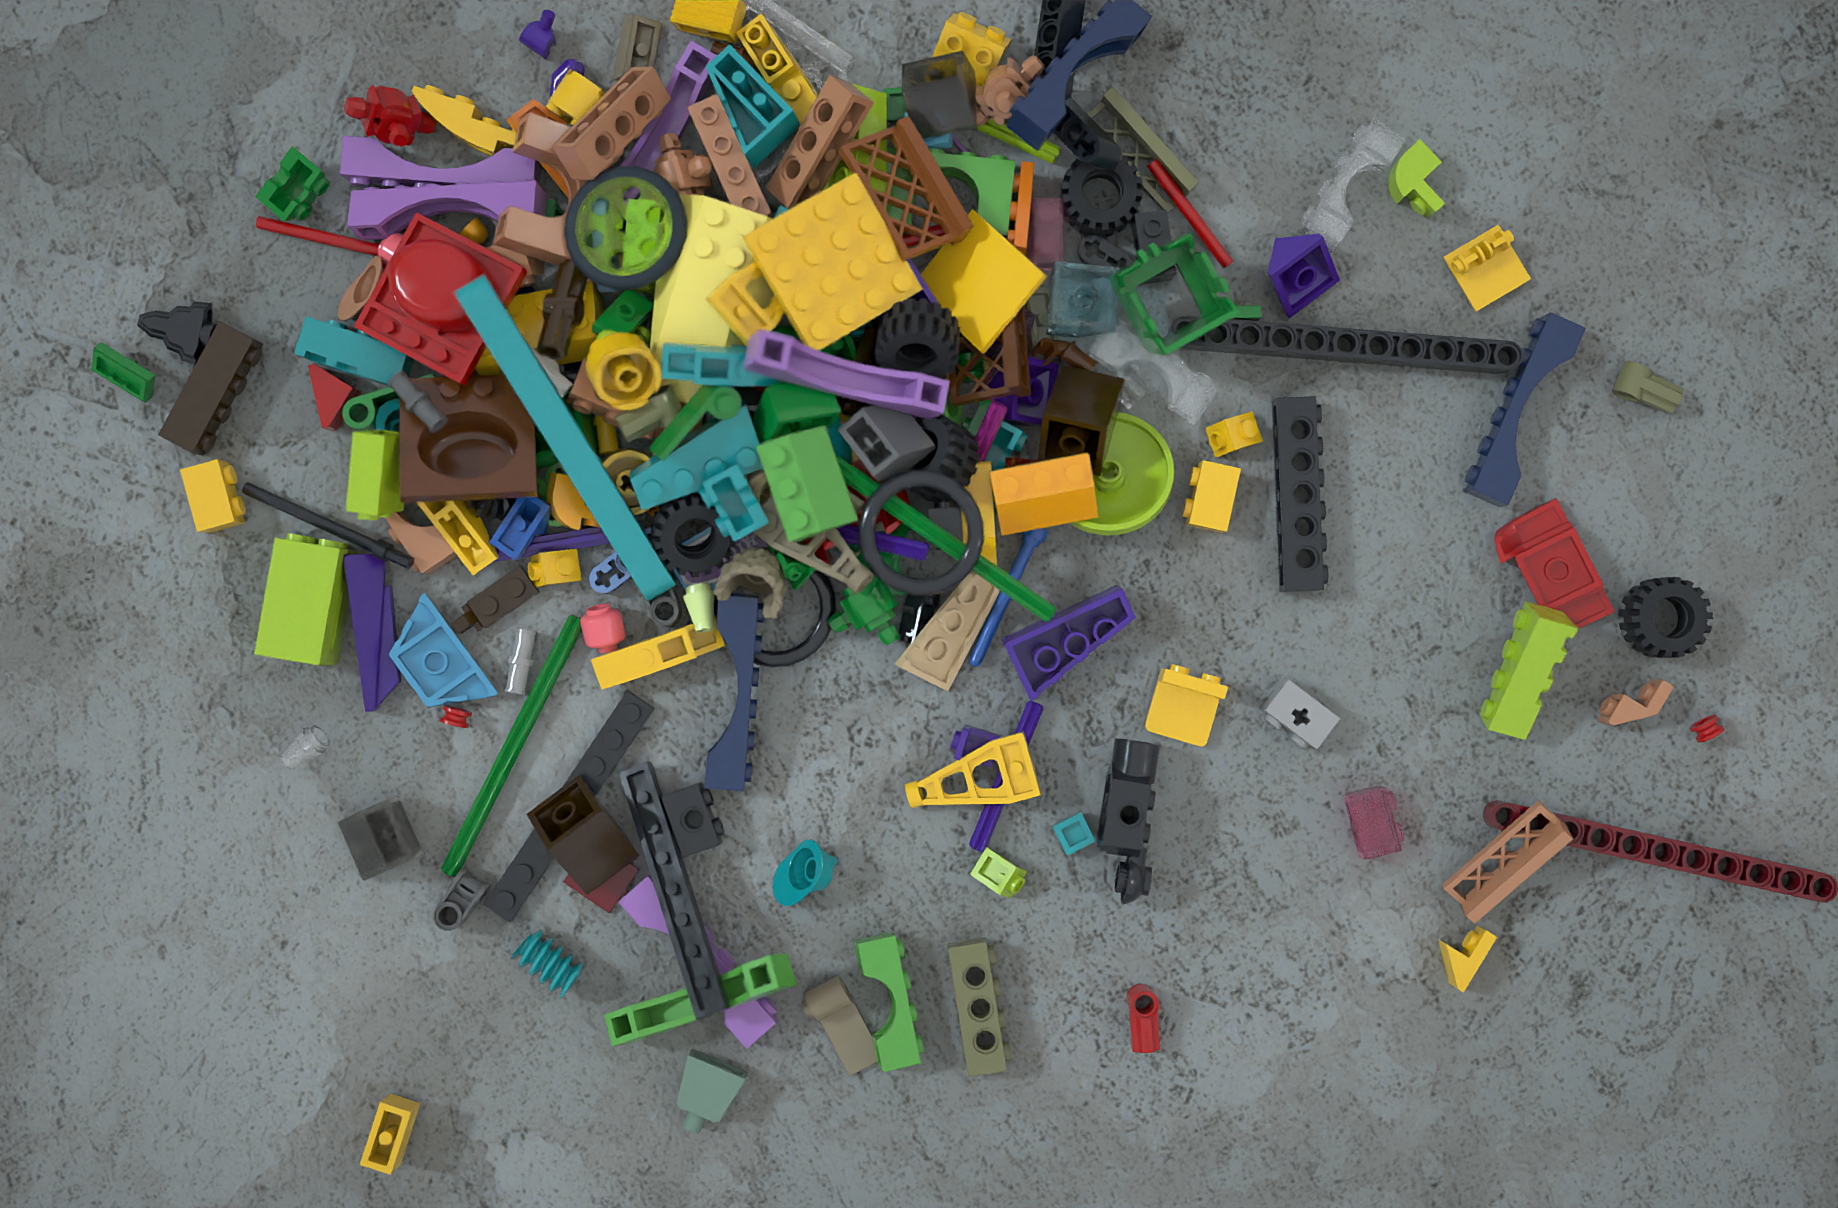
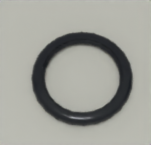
M910 470L894 475L881 483L869 496L862 509L859 521V545L863 558L871 572L885 585L909 595H934L956 586L973 570L981 555L984 543V522L980 508L973 496L957 480L946 474L931 470ZM926 486L948 494L959 505L966 519L968 538L961 558L950 570L930 579H913L897 573L885 563L876 545L875 525L883 505L892 496L911 487Z
M815 570L809 577L816 587L820 601L819 619L813 632L798 646L785 651L773 652L761 649V655L754 654V664L767 667L790 666L804 661L817 652L827 640L832 629L828 620L836 613V601L832 584L826 574ZM715 595L714 610L717 622L718 599Z

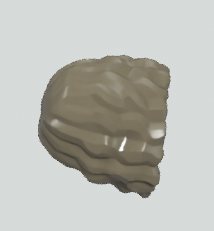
M751 547L735 554L733 561L724 564L713 593L719 601H725L737 587L753 592L762 597L764 617L766 619H777L778 612L783 608L784 593L787 591V585L784 583L783 568L776 558V554L766 547Z

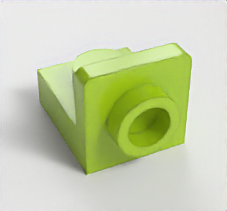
M986 847L970 875L997 894L1011 898L1022 889L1025 883L1024 876L1027 871Z

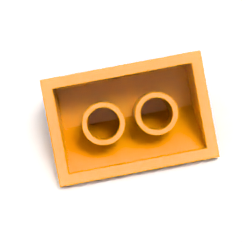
M1088 453L989 471L1001 536L1098 517L1095 486Z

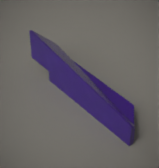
M372 554L344 555L365 712L377 711L383 700L401 682V672L389 656L392 647L397 641L393 587L385 586L386 562L373 557Z

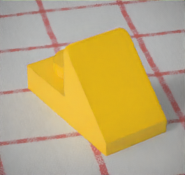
M1477 926L1474 931L1471 930L1465 936L1462 943L1464 948L1461 953L1439 940L1449 984L1464 993L1497 938L1495 935Z

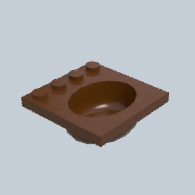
M506 375L470 376L465 386L448 377L410 378L420 390H425L430 395V401L448 419L447 423L439 431L431 433L429 428L415 413L408 412L405 408L406 403L400 398V499L402 503L537 497L535 422Z

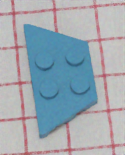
M425 593L421 595L418 605L403 627L402 634L392 647L389 656L426 707L498 695V691Z

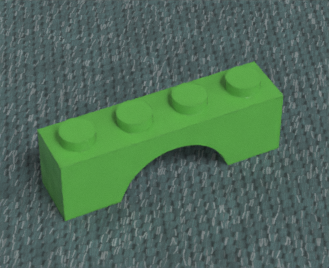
M891 932L853 940L859 972L863 976L872 977L883 982L891 998V1010L886 1023L872 1035L878 1067L882 1072L921 1064L919 1054L924 1053L920 1034L915 1035L913 1022L917 1021V1013L914 1003H909L906 990L911 989V982L907 970H902L900 959L905 958L902 940L896 939V935Z

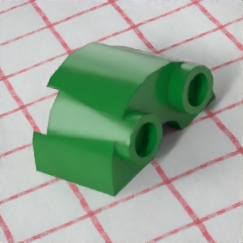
M291 146L279 163L280 169L277 174L268 179L255 196L284 222L294 218L298 221L305 220L312 211L310 205L330 187V181L325 178V173L296 148Z

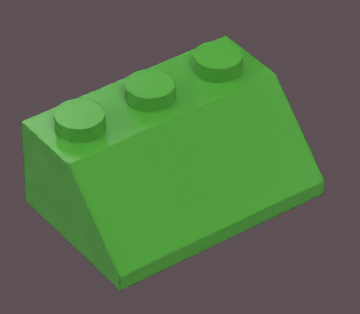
M826 426L789 434L756 446L789 542H799L858 521Z

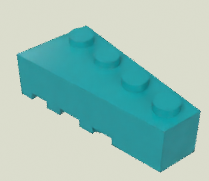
M744 399L741 400V408L737 415L728 420L714 417L693 433L690 432L681 440L664 462L655 455L630 471V480L642 510L699 491L704 488L702 484L704 481L736 464L740 467L743 475L763 469L756 448L760 444Z

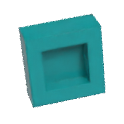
M1081 812L1052 825L1067 856L1096 841Z

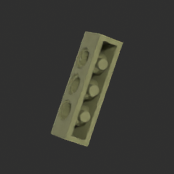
M986 937L948 943L968 1077L1007 1071L1005 1061H1011L1012 1058L1009 1041L1002 1042L1000 1030L1007 1028L1004 1009L997 1010L995 997L1001 996L999 977L992 978L990 965L996 964L994 945L987 946ZM975 966L980 967L984 971L983 978L976 982L970 981L966 977L968 969ZM977 999H985L989 1003V1008L984 1013H976L971 1009L972 1003ZM980 1032H991L994 1035L992 1043L989 1045L979 1044L976 1038Z

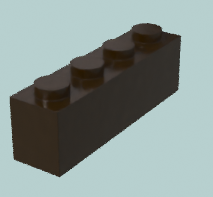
M219 321L158 435L193 454L204 456L205 452L210 451L216 442L217 436L215 434L220 424L225 423L231 414L232 407L230 406L234 398L243 392L247 384L246 376L251 367H255L262 356L261 348L264 344Z

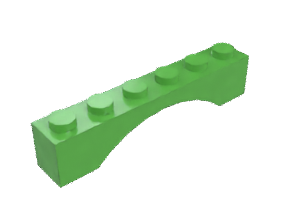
M788 953L768 955L720 975L730 1009L797 985ZM686 988L604 1015L612 1047L633 1044L698 1021L695 1018Z

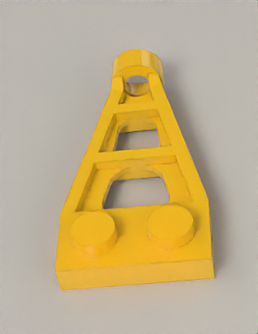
M756 261L727 276L705 298L746 346H748L749 337L760 329L771 332L785 312L775 295L768 307L762 309L746 291V286L749 282L759 276H764Z
M1024 731L993 739L964 755L960 760L948 764L924 779L905 784V791L911 808L923 805L1010 804L1041 795ZM989 759L997 761L1003 784L998 788L978 787L973 777L974 768ZM957 772H963L968 791L957 794L945 793L942 785L943 778ZM922 787L927 791V796L925 798Z

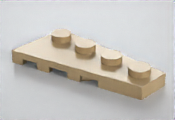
M971 571L899 657L895 665L949 691L1000 590Z

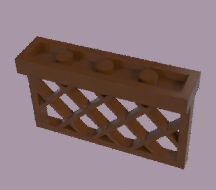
M1024 305L1001 332V337L998 336L996 338L1001 342L1002 351L994 361L969 344L968 339L964 335L960 337L959 352L966 345L975 353L964 367L957 364L953 373L948 374L950 381V404L956 407L1014 394L1019 398L1031 395ZM982 357L991 365L979 380L969 372ZM998 369L1004 374V387L991 389L986 383ZM966 376L977 382L969 394L960 396L959 386Z

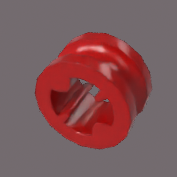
M443 706L445 715L440 717V722L460 728H468L469 724L466 722V719L471 717L472 712L453 706Z
M1717 715L1704 717L1689 727L1691 732L1697 733L1696 741L1698 743L1708 741L1725 730L1723 725L1717 724Z

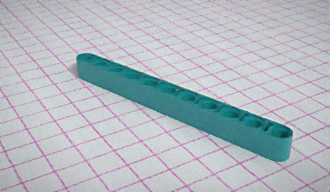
M483 274L454 291L462 307L647 601H650L675 586L676 582L666 565L660 560L653 544L486 276Z

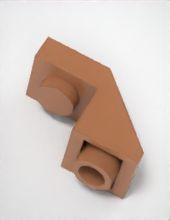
M1651 679L1650 682H1646L1641 687L1637 696L1639 698L1638 702L1624 694H1613L1611 697H1607L1600 706L1599 713L1601 715L1597 721L1604 725L1614 726L1657 715L1674 686L1664 680Z

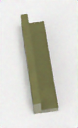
M1114 87L1108 90L1103 95L1102 101L1087 113L1093 119L1103 109H1106L1114 118L1113 129L1103 130L1108 135H1113L1115 143H1117V135L1130 136L1134 140V153L1121 152V158L1124 155L1129 159H1134V165L1137 169L1138 159H1147L1153 162L1157 158L1185 197L1195 190L1199 182ZM1119 124L1124 130H1117V125ZM1139 147L1145 154L1139 153ZM1137 171V177L1141 176L1142 189L1161 210L1167 209L1168 214L1176 207L1173 201L1167 204L1159 195V182L1155 177L1142 176ZM1149 182H1155V189Z

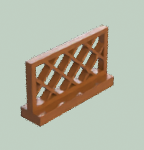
M909 116L899 119L893 127L842 145L838 150L851 174H858L883 218L903 262L948 243H951V245L960 243L974 227ZM890 139L896 149L895 155L878 149L880 142ZM860 150L871 155L869 164L865 165L856 161L852 152ZM876 157L892 163L890 174L873 168ZM897 166L909 171L912 176L911 183L895 177ZM870 176L887 182L885 193L872 188L869 183ZM892 185L909 191L906 202L889 195ZM913 193L924 197L928 204L927 210L911 204ZM887 204L903 210L901 221L888 216L885 210ZM908 212L925 219L922 230L906 224ZM929 222L939 224L946 235L939 237L927 232ZM903 232L918 237V246L908 250L902 240Z

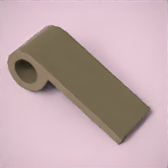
M839 975L804 992L805 1000L801 1001L806 1015L809 1019L815 1017L818 1022H821L849 1076L877 1062L872 1034Z

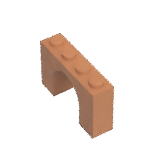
M530 112L519 121L513 153L545 163L554 168L566 183L569 195L568 205L565 213L559 217H544L509 205L499 214L493 245L558 266L566 259H572L567 250L565 239V219L571 201L588 180L572 179L552 148L571 127ZM590 202L585 208L581 220V237L585 250L586 242L583 241L585 230L591 224Z

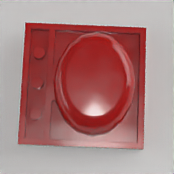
M416 212L353 327L465 386L487 345L462 307L454 291L484 274L505 308L508 309L528 271L522 266Z

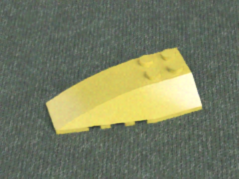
M679 194L687 218L686 240L682 252L673 267L656 281L650 351L661 369L662 345L664 342L730 348L731 345L746 346L705 298L727 276L755 261L742 237L769 222L772 218L706 196ZM671 221L669 223L665 238L663 240L658 258L661 256V254L667 246L670 237ZM759 276L746 286V291L762 309L767 308L775 294L766 278ZM662 378L660 387L671 385L679 402L685 404L702 386L701 384H694L692 380Z

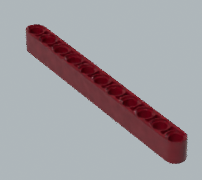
M1494 800L1485 806L1483 819L1489 827L1504 831L1530 807ZM1504 807L1507 811V819L1503 823L1498 824L1496 813ZM1553 812L1561 821L1569 823L1570 834L1573 840L1566 846L1817 902L1827 903L1832 901L1838 893L1837 880L1826 873ZM1541 813L1537 815L1539 824L1535 830H1542L1550 823ZM1599 829L1601 839L1597 844L1593 845L1591 841L1592 832ZM1630 836L1633 845L1629 851L1625 852L1623 841L1626 837ZM1662 843L1664 853L1657 859L1654 850L1658 844ZM1693 850L1695 860L1688 866L1686 856ZM1722 858H1725L1727 866L1723 872H1719L1718 863ZM1757 865L1758 874L1754 879H1751L1750 869ZM1785 872H1788L1789 881L1783 886L1781 878ZM1819 879L1821 887L1817 893H1814V882Z

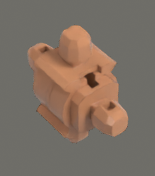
M1036 55L1031 56L1022 63V68H1020L1014 59L1007 57L1006 65H1000L990 70L985 77L983 86L976 85V101L978 103L970 109L967 117L968 120L975 127H979L989 121L991 115L998 125L1004 126V119L1011 118L1013 115L1009 112L1011 106L1019 96L1022 95L1026 98L1029 95L1027 90L1033 83V80L1043 72L1044 64Z
M668 133L660 137L661 152L664 155L654 160L656 166L652 171L665 178L677 191L678 195L705 196L706 188L713 187L709 175L712 169L710 158L703 154L694 155L692 150H680L682 146L675 133ZM649 188L650 199L664 203L658 194Z

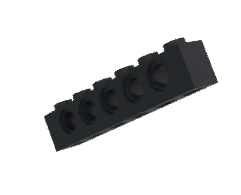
M1316 396L1280 397L1272 401L1279 592L1324 590V584L1328 583V567L1323 565L1322 552L1327 550V536L1321 530V520H1325L1326 506L1324 500L1320 501V488L1324 487L1325 477L1323 468H1319L1318 457L1323 454V439L1317 433V424H1320L1322 420V409L1320 404H1316ZM1293 423H1300L1305 428L1303 439H1297L1292 435L1291 426ZM1295 454L1302 455L1306 459L1307 465L1304 471H1298L1294 468L1292 459ZM1297 486L1305 488L1308 493V499L1304 504L1297 502L1294 498V490ZM1299 518L1305 519L1309 524V531L1305 536L1298 534L1295 530V523ZM1300 550H1304L1310 555V564L1306 568L1300 567L1296 561V556Z

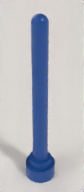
M1040 528L1020 532L1023 534L1021 537L1023 543L1008 573L1018 581L1020 580L1034 548H1038L1040 542L1044 543L1049 531ZM1000 591L970 656L969 662L974 667L981 665L1011 600L1002 591Z

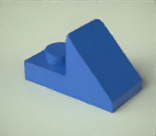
M539 497L517 498L489 543L513 560L519 561L536 534H545L551 506Z

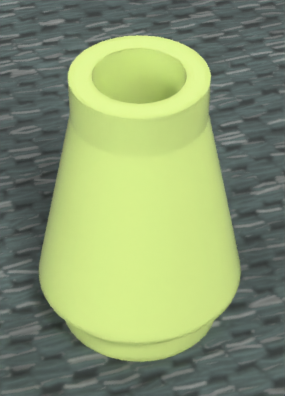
M700 583L686 587V595L683 596V599L693 621L695 632L706 633L715 629V595L713 590H711V585Z

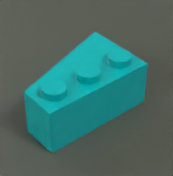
M729 44L705 67L728 115L744 155L754 169L801 125L793 109Z
M307 316L305 317L294 351L295 355L313 363L387 386L389 379L399 371H405L409 377L414 363L413 358L376 340V338L359 329L355 333L346 330L347 325L328 319L327 323Z

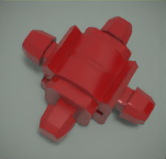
M373 84L368 89L366 101L364 98L349 97L344 104V111L349 117L361 119L367 138L374 135L384 143L400 147L405 145L408 147L413 143L415 131L420 134L434 133L437 124L432 115L421 112L414 94L407 97L396 88L381 85L375 88Z

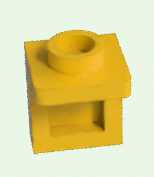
M1253 411L1206 427V433L1215 457H1220L1263 441Z
M577 549L543 552L530 556L528 575L535 587L581 581Z

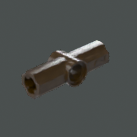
M566 259L560 263L553 291L545 295L542 305L544 323L537 350L541 355L554 360H561L563 357H567L575 325H580L584 317L583 294L588 278L577 268L572 259Z

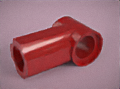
M1140 983L1133 985L1126 996L1129 1006L1131 1048L1133 1052L1154 1053V1051L1160 1050L1159 1000L1148 985ZM1143 995L1149 996L1150 1002L1146 1007L1138 1008L1135 1006L1137 998Z

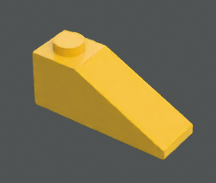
M991 461L977 462L975 465L977 471L975 475L972 474L970 478L971 483L968 487H964L971 493L978 504L984 522V543L981 555L997 566L993 489L989 472L991 471ZM961 510L963 543L966 544L968 538L967 523Z
M467 500L416 502L472 575H475L499 557L495 547L489 543L491 538L481 517L476 518L475 509H466Z

